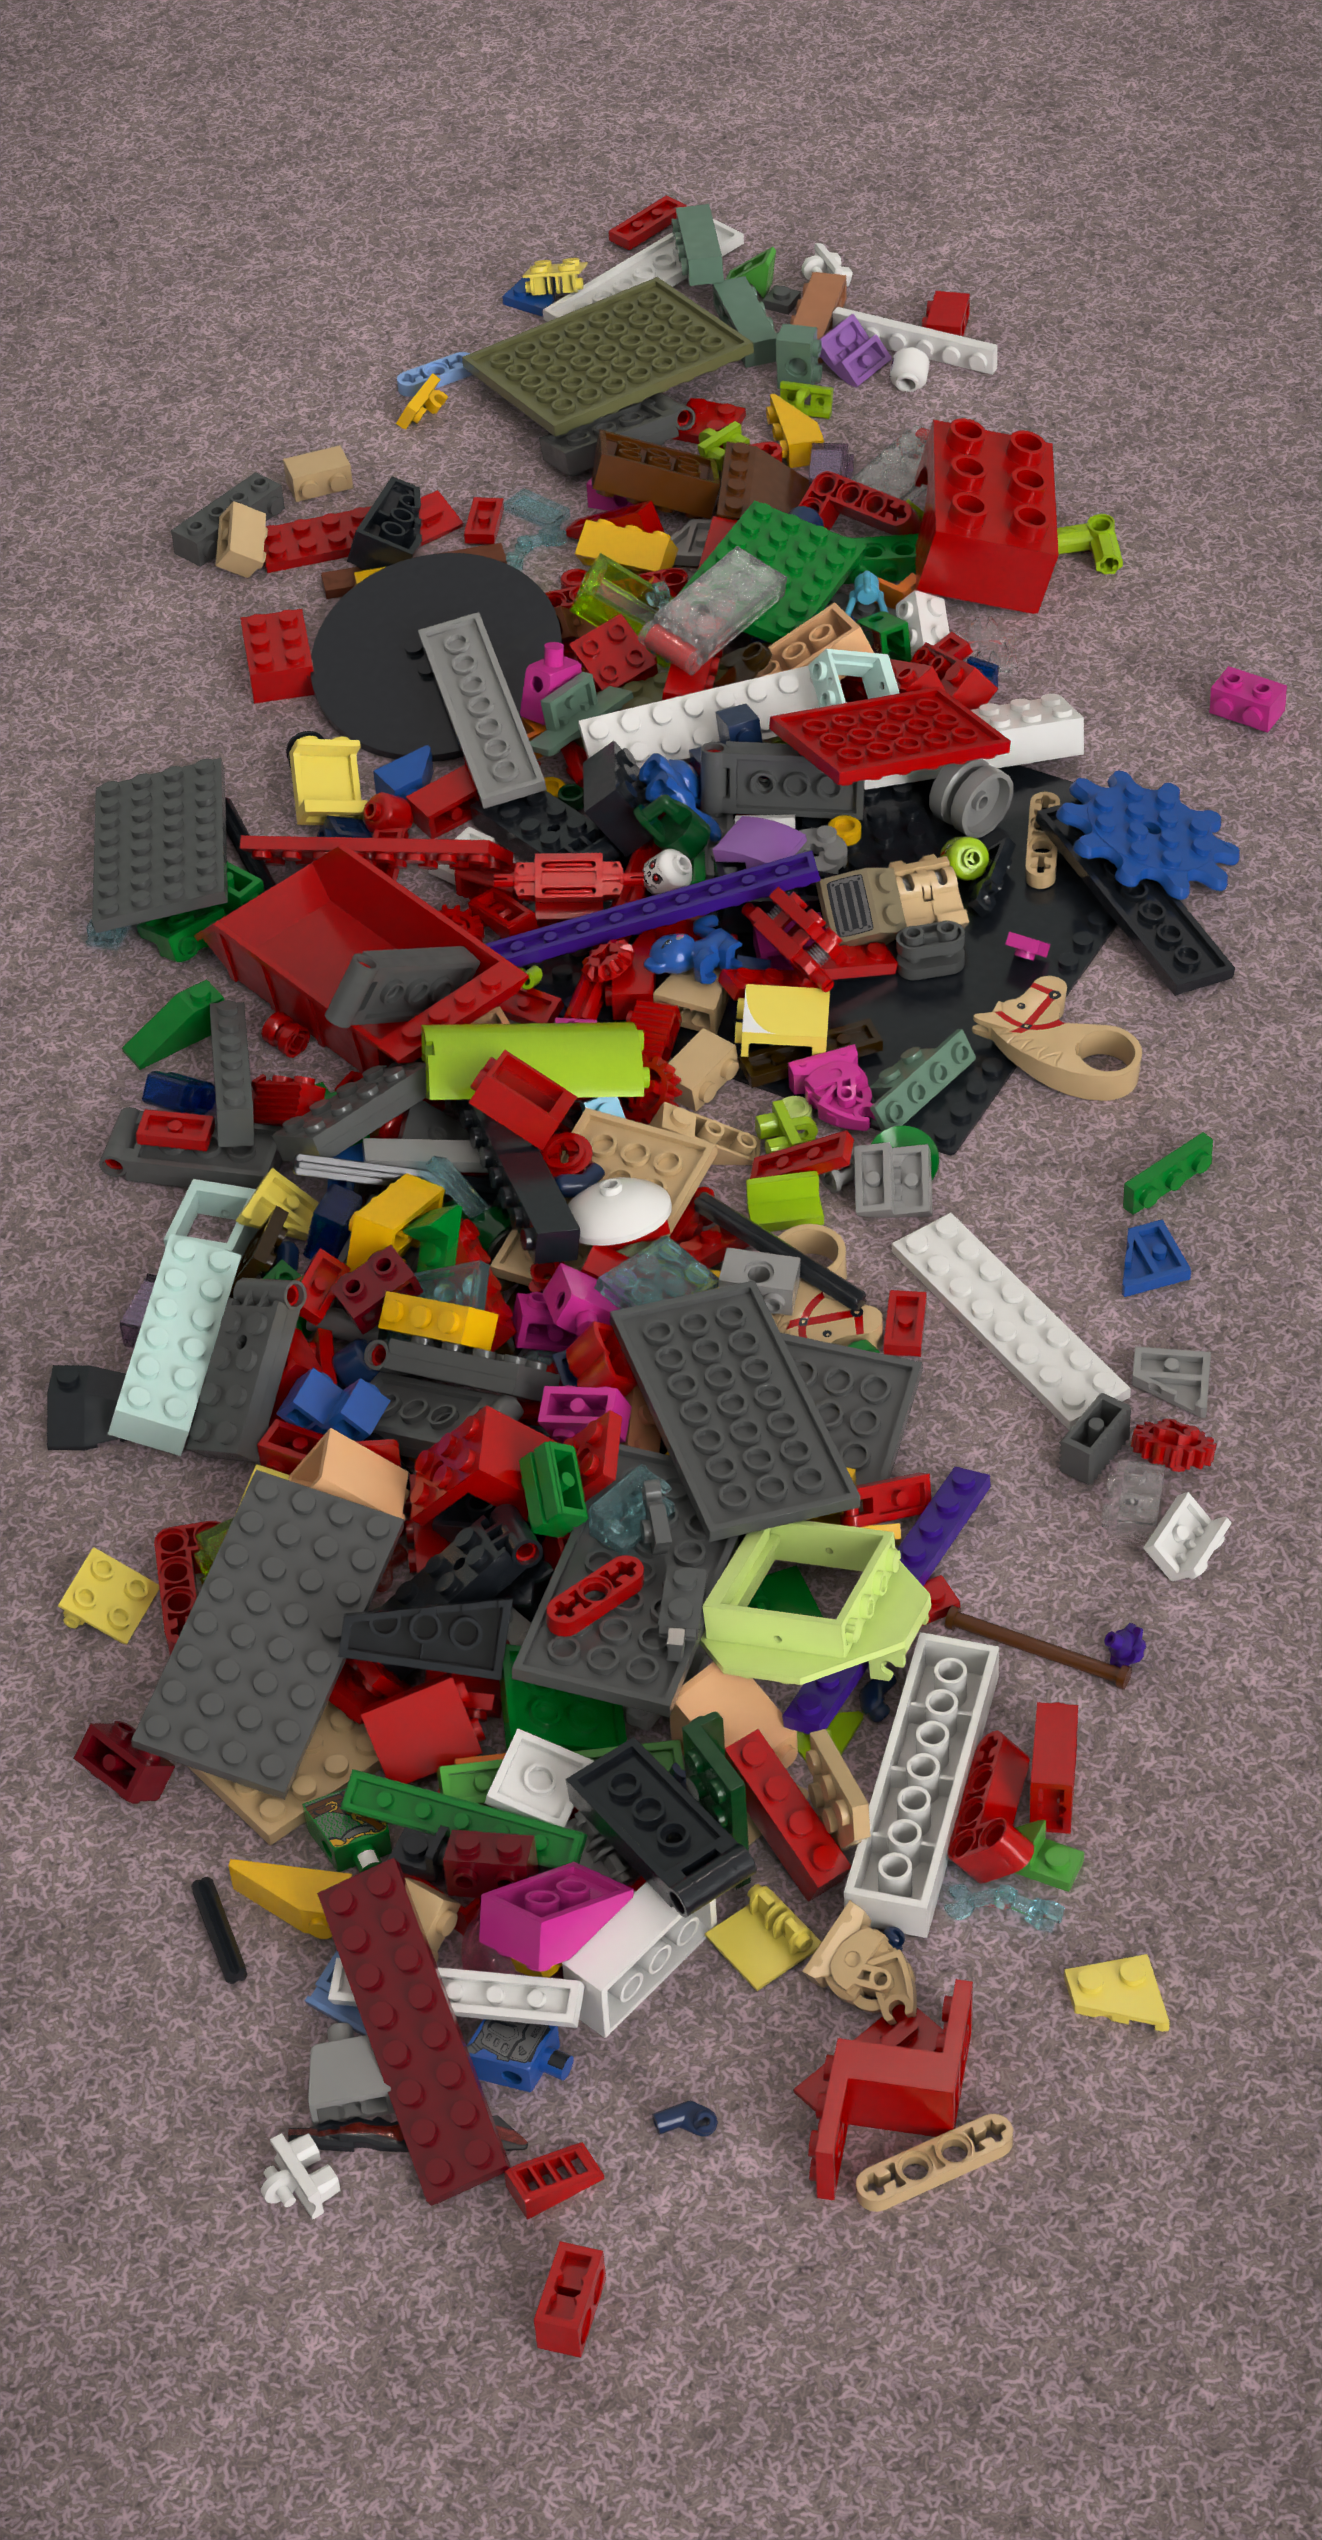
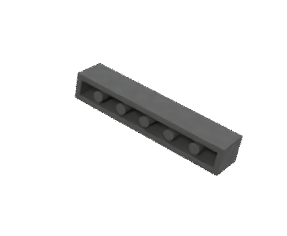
M231 1000L211 1003L210 1026L218 1147L254 1146L253 1101L244 1002Z

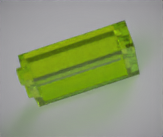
M600 553L586 572L570 611L596 627L622 614L647 650L657 656V664L668 668L671 665L672 659L648 645L645 639L648 632L654 626H657L678 640L686 608L677 605L676 598Z

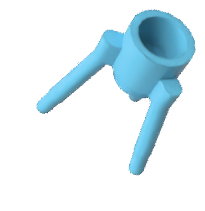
M864 571V573L859 574L854 581V590L849 593V601L845 613L851 617L857 601L864 605H869L876 601L880 611L889 613L884 601V593L879 590L877 576L870 573V571Z

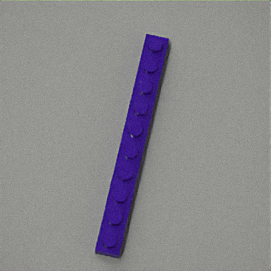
M811 850L489 942L486 945L515 966L521 967L531 963H540L546 959L566 953H574L594 945L606 944L612 939L641 934L650 929L664 925H673L678 921L696 916H704L713 911L731 906H739L745 902L762 897H769L778 886L783 891H787L797 887H805L821 880L813 851Z
M954 1466L898 1547L901 1553L900 1561L923 1586L990 1489L989 1474ZM869 1661L805 1683L782 1715L784 1727L809 1735L811 1732L827 1729L869 1667Z

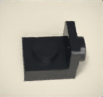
M440 1825L435 1836L405 1827L388 1860L395 1858L399 1862L404 1874L436 1883L444 1868L443 1857L450 1837L449 1827Z

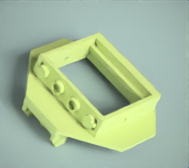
M803 1520L746 1534L702 1606L705 1630L699 1644L723 1674L741 1676L747 1679L755 1678L776 1681L782 1684L802 1685L869 1661L871 1679L890 1681L894 1673L885 1666L887 1662H891L895 1667L904 1668L906 1664L905 1654L908 1652L920 1627L927 1625L929 1621L928 1613L931 1609V1596L900 1561L901 1553L900 1550L895 1548L894 1532ZM775 1560L863 1572L837 1619L747 1607Z

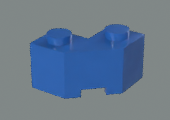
M312 1368L295 1381L276 1414L288 1423L320 1434H325L332 1428L353 1441H363L372 1434L391 1400L381 1394L375 1385L365 1382L361 1378L342 1390L333 1383V1380L327 1374Z

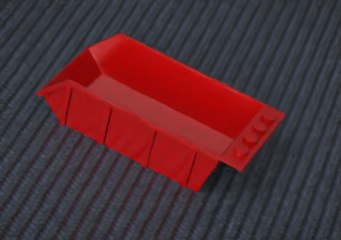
M343 843L194 935L197 941L202 938L226 967L233 981H239L268 1002L271 1009L275 1012H284L293 1019L294 1023H300L306 1027L310 1035L317 1039V1043L323 1048L327 1046L359 1070L361 1074L374 1066L387 1065L388 1067L395 1061L398 1064L414 1062L422 1056L421 1025L471 1024L514 996L529 978V975ZM464 946L481 962L472 980L408 1022L351 1025L349 1028H341L329 1022L325 1017L327 1008L354 954H362L363 951Z

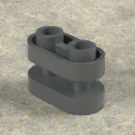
M946 920L909 926L900 930L896 936L898 974L908 980H921L960 972L965 966V951L963 949L965 945L964 928L956 922Z

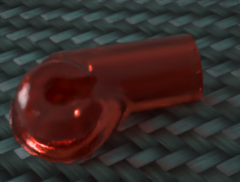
M399 1543L396 1544L376 1590L377 1592L387 1591L392 1586L393 1569L408 1560L406 1549Z

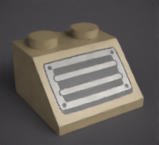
M863 868L820 879L821 881L816 882L822 915L826 922L825 928L829 926L843 940L839 946L868 945L870 943H885L887 945L896 940L900 930L907 927L894 868Z

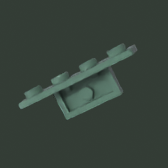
M581 672L540 701L547 730L530 741L533 752L540 753L543 756H553L559 753L561 748L581 737L578 726L579 720L620 710L625 703L633 699L632 691L609 686L599 694H596L593 675Z
M957 1029L937 1048L920 1049V1047H912L901 1054V1059L894 1066L883 1070L879 1074V1079L870 1086L874 1100H877L870 1109L882 1131L905 1124L976 1059L963 1029Z

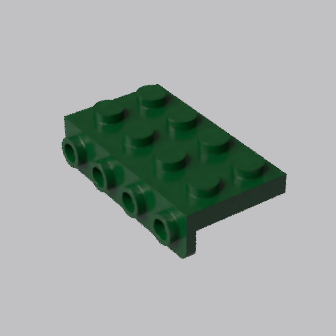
M711 1712L705 1716L693 1719L688 1725L682 1727L687 1791L738 1843L742 1844L749 1851L745 1783L725 1757L723 1718L718 1712ZM751 1876L736 1885V1890L751 1883Z

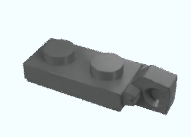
M667 1565L658 1621L659 1638L667 1639V1661L683 1662L686 1641L695 1642L699 1639L702 1606L704 1604L707 1583V1569Z

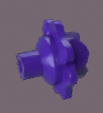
M1129 1623L1124 1629L1118 1630L1116 1633L1111 1631L1105 1636L1104 1643L1109 1647L1108 1650L1111 1654L1110 1664L1121 1668L1123 1664L1129 1666L1142 1660L1144 1650L1146 1649V1643L1142 1639V1628Z

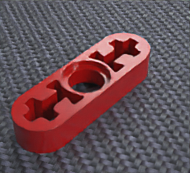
M618 1556L553 1598L546 1608V1620L549 1631L562 1637L575 1635L638 1593L644 1585V1566L642 1562L633 1556ZM591 1591H600L606 1597L602 1600L593 1601L587 1599L585 1595Z

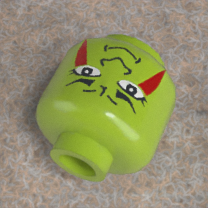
M956 837L951 839L944 845L940 857L947 856L950 866L955 871L957 880L960 881L975 880L982 876L989 863V853L986 846L979 839L973 837Z

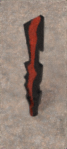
M498 2115L492 2116L505 2151L527 2149L528 2142ZM379 2116L373 2120L354 2117L345 2122L329 2119L310 2128L288 2129V2142L309 2133L318 2150L355 2152L354 2148H369L386 2152H409L398 2121L391 2123Z

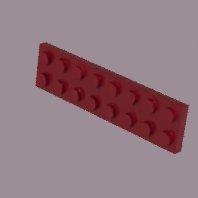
M391 1858L318 1892L322 1909L384 2083L391 2087V2091L388 2094L427 2203L431 2206L441 2203L504 2174L505 2170L511 2168L399 1862L395 1858Z

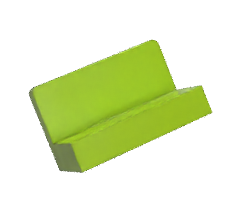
M817 1171L746 1180L749 1219L767 1231L788 1230L803 1224L824 1225Z

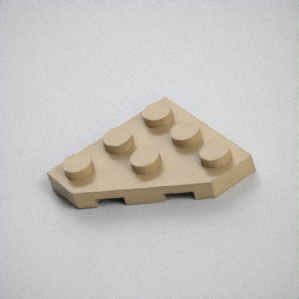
M822 1729L810 1733L811 1750L806 1751V1761L809 1771L813 1776V1783L808 1785V1792L811 1803L815 1808V1813L841 1851L845 1852L849 1850V1847L861 1843V1840L871 1837L869 1803L827 1730Z

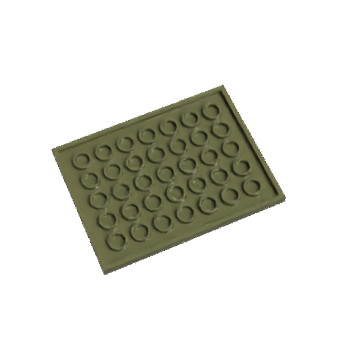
M655 277L463 356L462 362L463 368L556 437L567 434L570 430L579 426L591 424L594 420L605 415L614 414L626 406L640 403L652 395L666 392L671 387L690 382L697 376L716 371L723 365L739 361L743 357L754 353V347L751 340L660 278Z

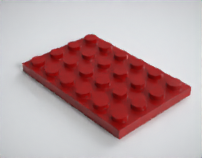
M940 687L770 716L769 729L789 744L801 756L810 761L817 769L831 778L834 783L842 786H849L854 782L862 780H880L884 776L894 774L907 775L911 771L921 769L934 770L938 769L939 766L948 764H965L967 761L980 758L993 759L996 755L1009 753L1011 741Z

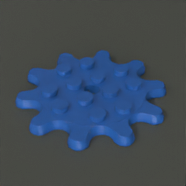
M1118 770L1109 777L1107 781L1109 788L1098 786L1085 778H1078L1070 785L1069 792L1082 802L1083 805L1064 803L1056 812L1057 819L1066 825L1074 826L1084 832L1085 835L1081 836L1073 845L1075 853L1087 859L1105 858L1115 864L1117 868L1115 878L1120 884L1127 887H1136L1142 879L1155 880L1164 887L1168 895L1180 900L1186 899L1189 896V881L1200 882L1216 891H1223L1227 888L1228 875L1216 863L1236 865L1239 862L1240 850L1236 845L1220 840L1212 834L1220 830L1221 816L1212 810L1196 811L1182 804L1180 801V789L1175 784L1164 783L1158 790H1150L1136 784L1127 772Z

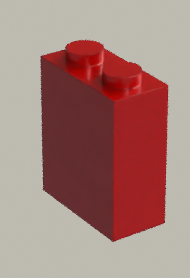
M447 1673L360 1709V1715L387 1779L408 1784L437 1772L439 1766L454 1765L455 1759L474 1757L483 1753L479 1742L486 1740L478 1717L469 1719L464 1707L471 1700L462 1679L454 1682L452 1674Z

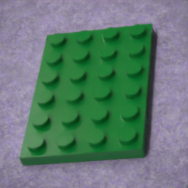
M754 500L678 593L676 604L773 644L823 611L865 556L867 545L859 543L853 538L832 532L823 526L802 520L796 515L787 514L772 508L766 503Z

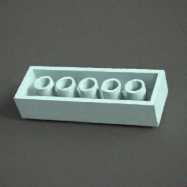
M170 1233L108 1435L181 1456L218 1336L221 1319L224 1315L240 1262V1254Z

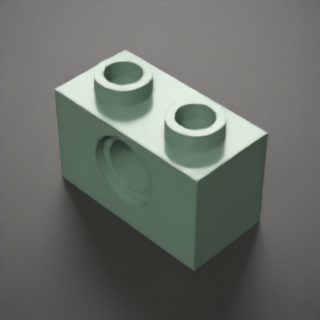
M782 324L776 338L777 389H780L781 381L815 385L816 382L820 383L822 365L818 364V358L821 355L822 341L817 339V327Z

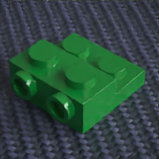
M214 905L142 922L136 925L140 938L157 945L160 956L174 962H184L195 956L198 950L209 947L203 938L197 941L194 935L225 917L226 914L224 908Z

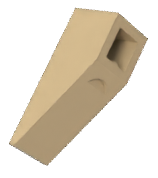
M667 1102L662 1104L649 1124L653 1127L716 1144L718 1154L711 1165H753L754 1158L760 1156L761 1139L759 1140L758 1137Z

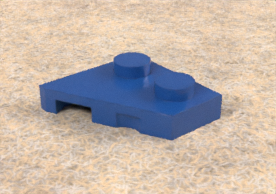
M552 277L553 294L549 295L547 288V294L532 296L531 293H526L525 282L530 281V278H521L502 296L503 305L543 317V309L553 304L555 300V277Z
M1163 1219L1128 1228L1122 1283V1295L1124 1297L1191 1279V1268Z

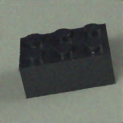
M612 741L583 762L584 812L625 857H628L653 839V835L640 824L634 814V809L637 806L643 805L646 807L651 802L646 800L645 792L647 785L639 780L640 768L636 765L634 756L627 748L621 749L615 741Z

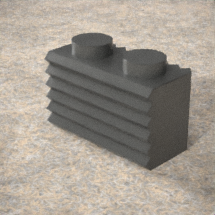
M1099 1394L1059 1442L1061 1444L1059 1447L1061 1449L1059 1452L1061 1455L1059 1457L1060 1471L1087 1485L1093 1484L1098 1475L1102 1474V1470L1106 1469V1465L1110 1464V1460L1114 1459V1455L1118 1454V1450L1122 1449V1445L1126 1444V1440L1130 1438V1405L1107 1394Z

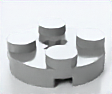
M821 826L819 828L799 830L806 835L807 841L795 855L811 850L813 854H818L819 856H814L818 871L838 874L840 868L846 867L847 845L837 835L835 828L832 826Z

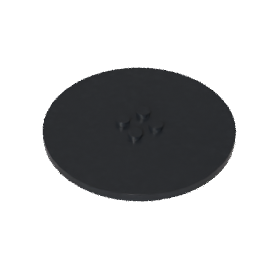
M439 553L400 561L379 570L355 585L335 604L323 621L314 641L311 654L314 672H311V681L317 702L326 719L340 735L348 737L350 740H359L361 749L375 755L397 760L428 745L431 747L432 762L464 757L422 646L418 630L479 612L520 716L527 666L544 659V645L546 643L559 642L563 644L561 628L555 609L543 590L531 578L520 570L492 558L466 553Z

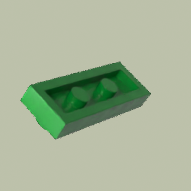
M1202 1132L1125 1182L1123 1208L1134 1215L1143 1208L1152 1207L1160 1197L1169 1191L1178 1190L1186 1180L1195 1174L1204 1173L1212 1164L1213 1139Z

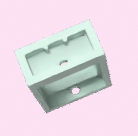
M825 649L808 665L820 707L848 703L845 701L838 675L862 677L868 699L900 693L888 654Z
M193 1179L164 1238L165 1248L171 1233L240 1254L242 1258L248 1243L256 1234L257 1228L236 1222L227 1243L187 1237L197 1214L236 1220L256 1189Z

